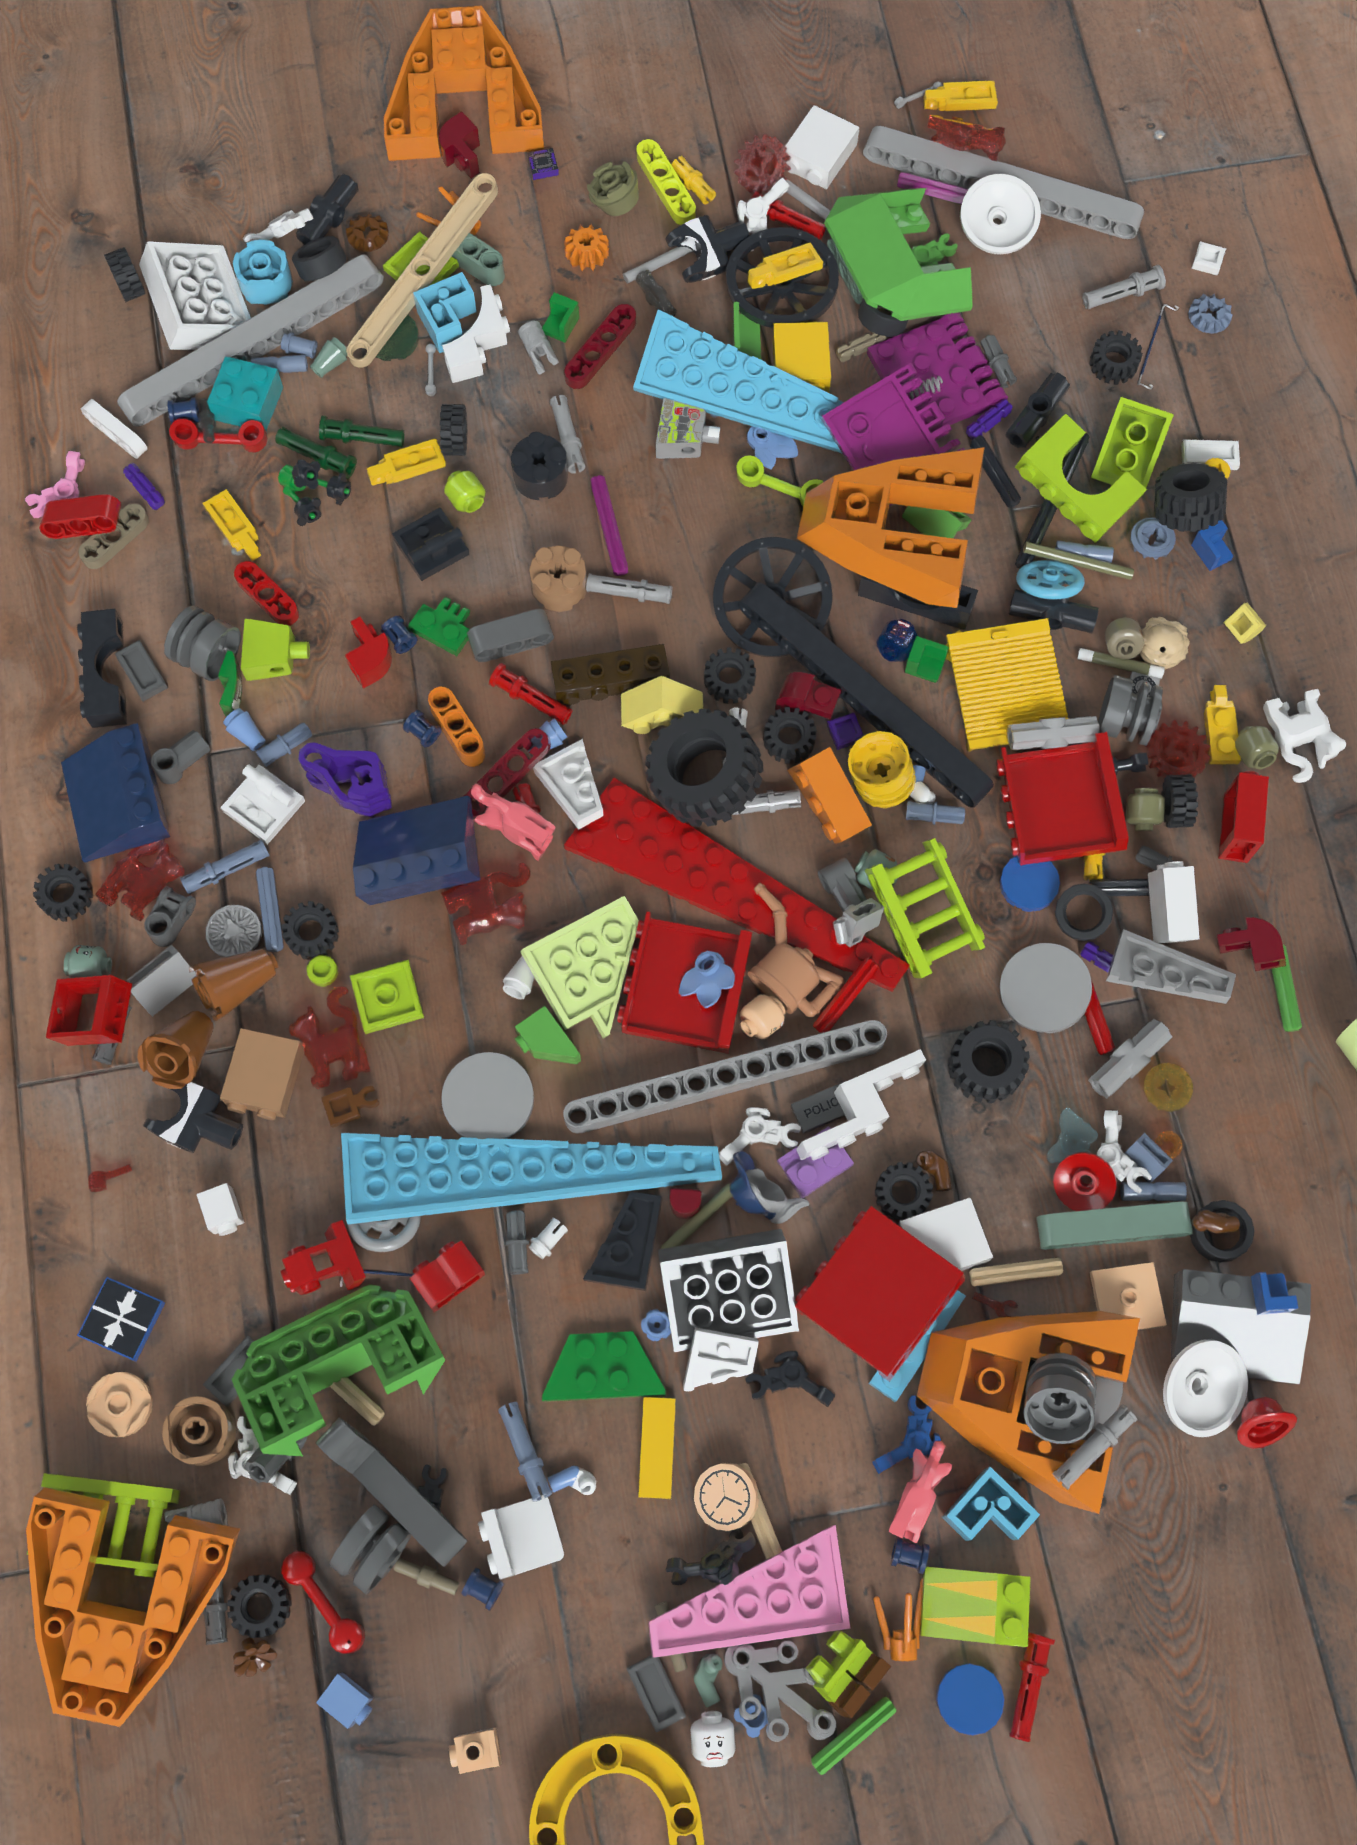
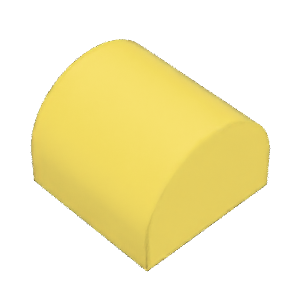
M1248 603L1241 605L1224 621V624L1241 644L1253 639L1266 627V624Z

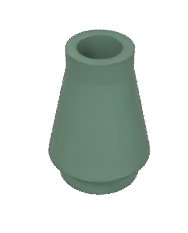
M335 337L330 341L327 340L314 362L310 365V368L316 375L322 378L347 360V348Z

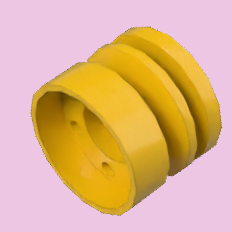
M877 731L866 734L856 741L849 753L848 766L856 790L863 801L879 808L897 806L905 801L914 790L916 776L908 747L903 740L890 732Z

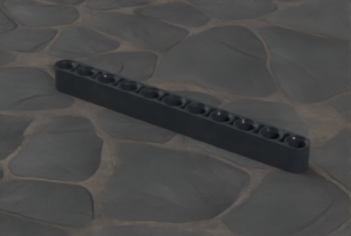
M758 582L738 602L739 609L747 618L824 684L840 689V698L877 730L890 732L900 737L908 747L910 758L919 766L924 767L928 774L963 804L970 808H975L994 787L993 781L987 774L765 584Z

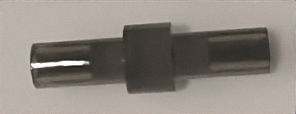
M203 398L199 401V427L203 431L204 441L212 443L215 440V415L209 409L208 399Z

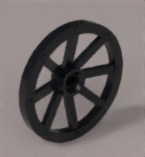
M779 227L754 233L735 248L727 264L726 286L732 303L739 302L740 313L749 320L769 328H773L774 323H811L830 308L838 290L839 270L834 255L821 240L798 229ZM770 242H793L791 249L811 243L823 261L822 268L826 267L829 285L824 287L797 283L817 272L814 271L776 285L773 284L772 286L766 284L764 287L755 289L751 287L739 289L736 282V272L738 269L749 275L748 271L756 268L742 259L758 246L765 258L773 255L768 244ZM793 292L823 297L813 307L805 310ZM772 293L764 311L757 309L745 299ZM785 298L796 314L775 315L773 312L779 300Z
M782 537L760 538L739 547L723 563L714 584V611L723 632L739 648L761 657H783L790 654L779 644L778 646H765L750 641L759 628L753 622H751L742 636L730 624L726 612L740 609L738 607L739 601L724 603V589L728 577L731 575L746 587L752 589L757 582L735 567L744 558L759 551L766 586L786 603L792 599L822 592V605L817 619L790 605L820 632L823 631L831 613L833 601L832 585L822 561L812 550L803 544ZM768 549H782L796 554L778 584L774 583ZM803 559H805L815 570L820 582L785 591Z

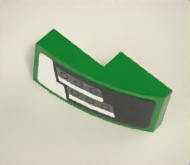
M227 650L218 674L225 688L219 703L225 716H228L240 707L242 695L240 666L234 653Z

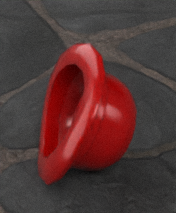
M1269 1397L1254 1399L1247 1403L1242 1410V1424L1237 1430V1439L1245 1447L1252 1449L1264 1448L1286 1436L1295 1427L1297 1417L1294 1413L1284 1411L1277 1400Z

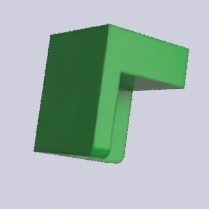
M554 292L549 300L550 315L542 329L545 335L566 343L579 320V305L577 301Z
M916 636L907 661L905 673L934 683L938 682L949 647Z

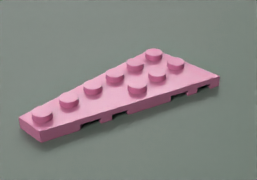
M832 1525L740 1573L728 1585L719 1584L648 1621L652 1657L851 1629L836 1525Z

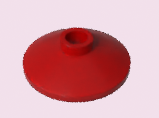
M1088 1152L1074 1153L1064 1158L1057 1166L1053 1178L1054 1189L1058 1198L1064 1205L1074 1211L1105 1208L1112 1201L1117 1188L1116 1175L1110 1164L1100 1156ZM1081 1176H1090L1092 1182L1084 1183L1081 1180Z

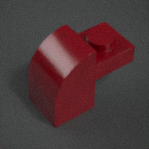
M461 111L444 123L439 133L442 159L446 167L455 163L461 172L464 171L472 179L480 173L478 158L473 152L474 149L480 146L479 134L475 124Z
M793 672L786 676L776 701L775 710L780 709L781 712H784L785 707H790V712H794L795 708H799V714L801 715L804 711H808L831 720L841 690L815 681V675Z
M1248 917L1245 918L1246 930L1233 927L1223 930V934H1217L1220 954L1251 949L1255 971L1286 966L1281 936L1277 929L1266 920Z

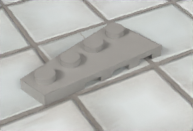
M1123 929L1117 941L1106 981L1226 1004L1231 998L1236 974Z

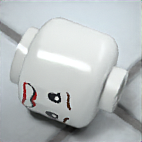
M704 1712L701 1714L702 1718L695 1721L690 1729L692 1755L701 1761L702 1766H724L728 1763V1759L733 1757L736 1750L734 1724L729 1719L723 1718L721 1712Z

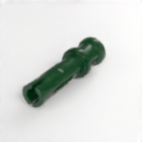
M322 415L319 424V439L323 441L326 438L342 440L345 444L351 443L354 440L403 448L405 431L402 429L397 430L353 424V421L347 418L341 421L328 419L327 416Z
M285 427L277 431L275 437L277 444L317 461L322 469H331L339 474L344 473L346 474V479H349L354 473L357 464L356 457L339 453L331 445L321 446Z

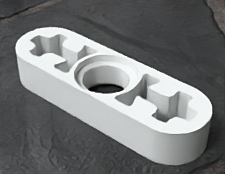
M90 399L81 408L84 416L94 426L134 458L138 459L147 450V446L137 434L93 399Z

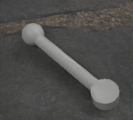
M935 82L932 87L925 90H934L943 85L941 82ZM925 90L905 98L899 97L895 100L894 104L898 109L902 108L905 103L924 96Z
M430 343L425 348L428 353V385H426L425 391L428 396H434L437 392L435 385H433V354L436 351V347Z

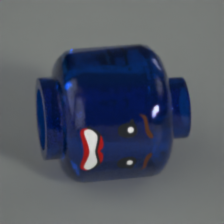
M903 619L891 620L886 623L877 638L876 646L884 659L891 662H902L909 658L918 634L909 621Z

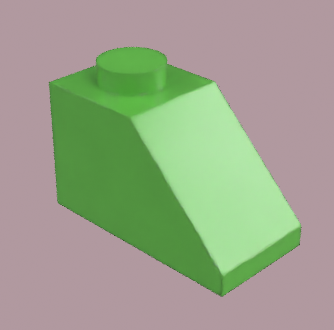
M545 1006L515 1026L518 1036L514 1039L524 1053L529 1051L534 1058L569 1064L581 1062L580 1053Z

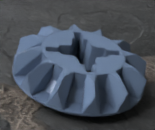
M1215 293L1210 297L1203 294L1199 299H1194L1188 313L1192 325L1205 333H1218L1225 330L1233 316L1231 314V305L1225 303V298H1216ZM1207 308H1210L1212 312L1216 311L1215 316H1212L1211 313L1206 314Z
M1156 518L1140 520L1131 531L1130 543L1134 546V552L1138 551L1143 555V558L1153 557L1156 560L1162 556L1166 557L1175 545L1176 537L1174 530L1167 528V525L1160 524ZM1154 532H1157L1156 541L1154 542V544L1151 546L1148 545V538H1150Z

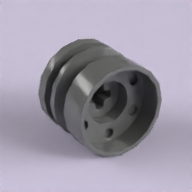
M192 605L185 608L172 623L166 636L164 653L169 660L177 662L182 667H190L193 673L208 681H215L219 679L218 674L227 650L232 651L236 657L241 642V633L237 627L221 619L215 620L213 614L204 612L198 606Z
M1113 675L1098 720L1100 733L1107 732L1109 737L1117 738L1122 727H1126V739L1132 742L1138 730V744L1146 746L1151 735L1156 730L1160 719L1163 687L1154 685L1149 697H1147L1148 683L1143 682L1137 694L1132 693L1133 679Z
M1053 1353L1037 1359L1030 1367L1027 1376L1024 1417L1026 1424L1035 1435L1045 1441L1066 1444L1083 1439L1092 1430L1095 1421L1097 1383L1095 1373L1090 1366L1077 1356Z

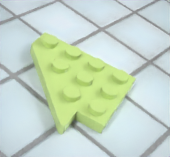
M625 896L520 951L564 1030L591 1017L603 1039L610 1035L639 922Z

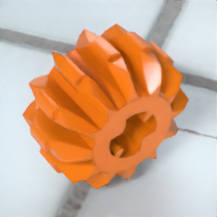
M580 224L578 231L571 229L569 236L565 237V257L567 260H570L572 267L580 265L581 271L586 267H590L594 271L595 265L603 267L604 259H607L609 255V240L606 235H603L601 228L594 230L592 224L588 228H583Z

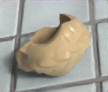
M1163 617L1150 618L1146 623V627L1142 629L1144 646L1140 652L1142 659L1148 664L1165 667V670L1178 665L1186 658L1190 641L1187 637V628L1180 622L1168 621ZM1161 647H1165L1164 652L1160 651Z

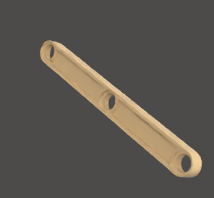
M482 173L473 179L348 344L347 355L354 366L363 368L373 361L415 305L413 292L428 287L496 198L498 187L495 178L491 174ZM483 183L492 185L491 190L488 192H480L478 188ZM421 265H428L430 267L429 272L424 275L417 274L416 270ZM356 349H366L367 353L363 358L357 359L353 357Z

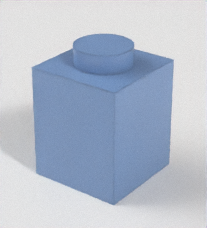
M342 1672L335 1676L316 1703L348 1729L353 1727L355 1723L360 1726L373 1709L369 1706V1703L374 1697Z

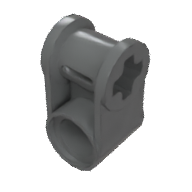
M169 886L162 889L154 907L144 922V928L154 944L166 947L174 943L185 922L194 911L196 905L194 897H184L175 893L173 888ZM162 925L167 926L164 932L155 933L158 927Z

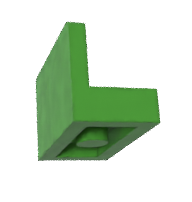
M733 302V346L738 348V351L761 360L760 324L749 320L743 314H739V302Z
M908 506L902 515L906 521L924 535L954 538L956 533L966 529L972 520L960 512Z

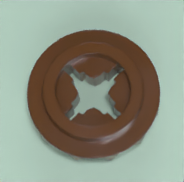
M369 212L367 216L361 217L358 214L356 220H350L349 227L346 228L347 240L353 248L362 252H372L380 249L387 242L389 230L387 223L381 219L380 215L374 217ZM370 227L371 231H369L367 238H365L363 231Z

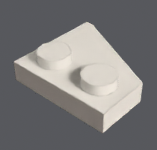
M695 1327L683 1390L692 1391L694 1387L711 1382L716 1384L726 1381V1379L732 1376L741 1377L751 1374L757 1353L758 1339Z

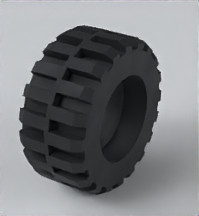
M708 708L699 709V713H694L693 710L683 713L684 717L680 719L675 717L669 721L671 725L666 729L662 727L657 733L659 736L657 741L653 740L649 747L651 755L648 754L645 765L648 768L645 774L650 784L649 788L664 808L683 823L689 822L691 826L698 827L702 826V822L707 827L717 825V821L721 819L725 823L732 819L731 815L738 811L740 814L746 809L745 803L747 801L752 802L757 795L754 789L760 787L762 777L759 773L763 772L760 750L744 725H741L734 716H727L724 711L714 710L712 713ZM710 750L726 752L724 766L712 780L696 786L683 784L684 772L696 756Z

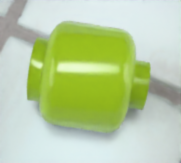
M466 470L453 472L447 479L444 492L457 511L472 513L483 505L486 490L475 474Z

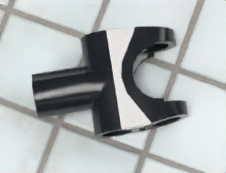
M704 215L675 228L666 236L665 240L669 247H687L696 254L697 261L694 262V265L682 272L684 281L692 283L706 280L725 272L729 261L726 253L735 250L750 235L746 224L742 221L715 230L710 217Z
M192 1082L186 1084L181 1089H170L178 1094L181 1101L180 1110L175 1117L165 1121H154L146 1118L143 1127L164 1141L190 1153L195 1152L201 1138L232 1150L239 1142L243 1131V1124L215 1113L221 1100L220 1095Z

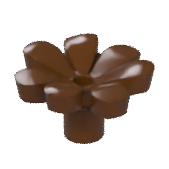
M246 1638L241 1643L243 1651L236 1652L233 1656L235 1675L239 1677L245 1673L246 1677H252L257 1673V1668L261 1672H266L271 1667L269 1661L277 1658L274 1648H270L271 1646L267 1640H261L256 1645L253 1638Z

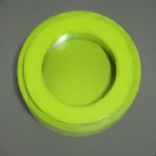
M318 955L309 961L307 975L313 984L325 987L336 980L338 967L331 957Z

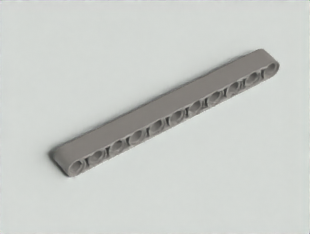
M875 126L872 129L863 150L865 158L873 163L970 189L978 180L989 175L1008 174L1015 176L1027 183L1035 192L1040 204L1041 214L1122 239H1132L1137 235L1144 215L1143 207L1135 202L884 126Z
M360 255L345 263L334 273L314 281L126 390L119 396L117 403L133 426L145 425L168 411V400L183 402L212 386L216 381L225 356L251 362V358H260L281 345L284 333L289 334L293 332L297 336L379 288L383 282V275L367 255Z
M869 1020L573 1100L565 1106L563 1111L564 1121L571 1132L576 1134L585 1133L872 1055L883 1048L887 1037V1029L880 1021ZM875 1032L879 1036L880 1041L871 1043L866 1040L864 1034ZM841 1039L846 1040L851 1045V1048L847 1051L839 1050L835 1042ZM810 1047L818 1048L822 1056L817 1059L810 1058L806 1050ZM781 1055H786L792 1059L793 1063L788 1067L779 1065L776 1059ZM752 1063H758L763 1067L764 1071L754 1075L748 1071L747 1067ZM722 1071H729L733 1074L734 1079L729 1083H724L717 1076ZM693 1079H700L704 1082L705 1086L699 1091H694L689 1088L688 1083ZM663 1087H671L675 1091V1095L670 1099H664L659 1095V1091ZM634 1095H641L646 1101L642 1106L634 1107L629 1103V1099ZM604 1103H612L616 1106V1110L610 1115L602 1114L599 1109ZM575 1111H582L586 1114V1118L581 1123H574L569 1119L570 1115Z

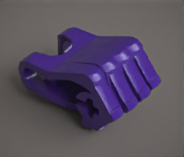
M315 742L307 743L300 749L298 759L302 768L307 771L306 777L313 787L332 795L341 807L368 817H374L376 814L392 809L386 771L375 752L334 750ZM311 753H318L322 757V759H317L313 763L306 760L307 756ZM351 781L352 786L348 790V795L341 791L338 784Z

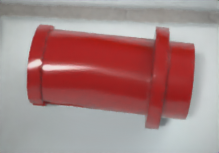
M527 783L518 785L520 792H518L517 787H514L512 792L516 802L519 801L527 804L539 814L541 808L535 803L531 786Z

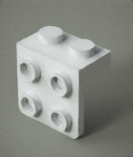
M540 1495L542 1500L533 1502L531 1498L497 1510L491 1509L481 1513L483 1521H479L478 1526L483 1542L489 1540L492 1553L488 1554L487 1558L492 1575L498 1573L499 1579H505L559 1561L564 1557V1550L548 1497L545 1498L544 1495Z

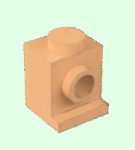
M497 1728L458 1735L454 1737L455 1745L449 1746L452 1767L458 1766L459 1774L497 1767L502 1764ZM470 1746L478 1747L480 1754L477 1759H471L468 1756L467 1750Z

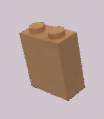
M241 1028L220 1099L228 1106L227 1109L240 1114H245L246 1110L258 1112V1117L268 1120H275L276 1116L285 1118L305 1051L304 1046L298 1040Z

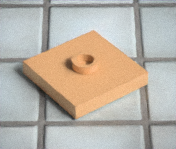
M1154 1262L1090 1272L1097 1311L1140 1318L1138 1330L1167 1325Z

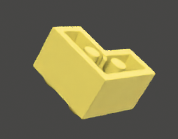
M664 676L657 677L621 694L622 726L634 730L637 734H647L652 729L661 725L668 727L671 725L669 721L675 717L680 719L684 717L683 713L692 710L694 713H699V709H703V692Z

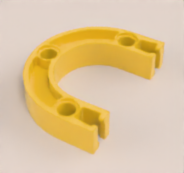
M606 1734L577 1744L563 1754L548 1771L540 1784L532 1805L529 1824L530 1845H543L538 1836L539 1831L546 1827L556 1832L557 1842L554 1845H567L566 1815L574 1795L584 1784L598 1776L609 1773H623L642 1780L658 1796L666 1815L670 1845H677L678 1836L690 1834L695 1835L697 1845H704L699 1802L695 1789L685 1770L666 1750L638 1736ZM604 1744L614 1746L617 1751V1758L612 1763H604L599 1759L598 1749ZM688 1808L691 1810L694 1819L690 1825L683 1827L675 1822L674 1814L678 1809Z

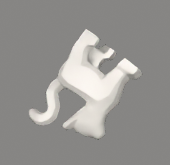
M1318 689L1306 691L1304 693L1305 700L1297 704L1299 714L1290 717L1287 713L1290 709L1288 703H1282L1280 698L1266 701L1263 706L1267 721L1275 731V740L1281 749L1282 756L1286 762L1301 768V772L1295 774L1292 778L1297 783L1309 780L1313 774V768L1305 757L1294 754L1293 748L1313 742L1315 744L1318 765L1322 769L1325 767L1326 761L1336 757L1346 747L1345 740L1331 731L1328 717L1318 706L1317 701L1320 696Z

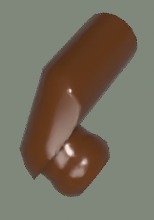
M930 1150L920 1152L916 1157V1162L923 1170L934 1176L936 1191L951 1190L947 1161Z
M1209 1210L1199 1211L1198 1215L1194 1216L1192 1220L1195 1229L1201 1232L1207 1229L1213 1233L1235 1232L1240 1227L1237 1217L1222 1216Z

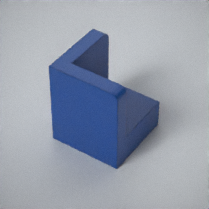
M1219 520L1215 526H1209V529L1198 531L1191 545L1209 571L1231 561L1233 558V554L1222 540L1228 529L1222 520Z
M1258 1272L1251 1276L1257 1315L1289 1313L1298 1309L1296 1295L1288 1296L1285 1275L1283 1273L1266 1274V1272Z

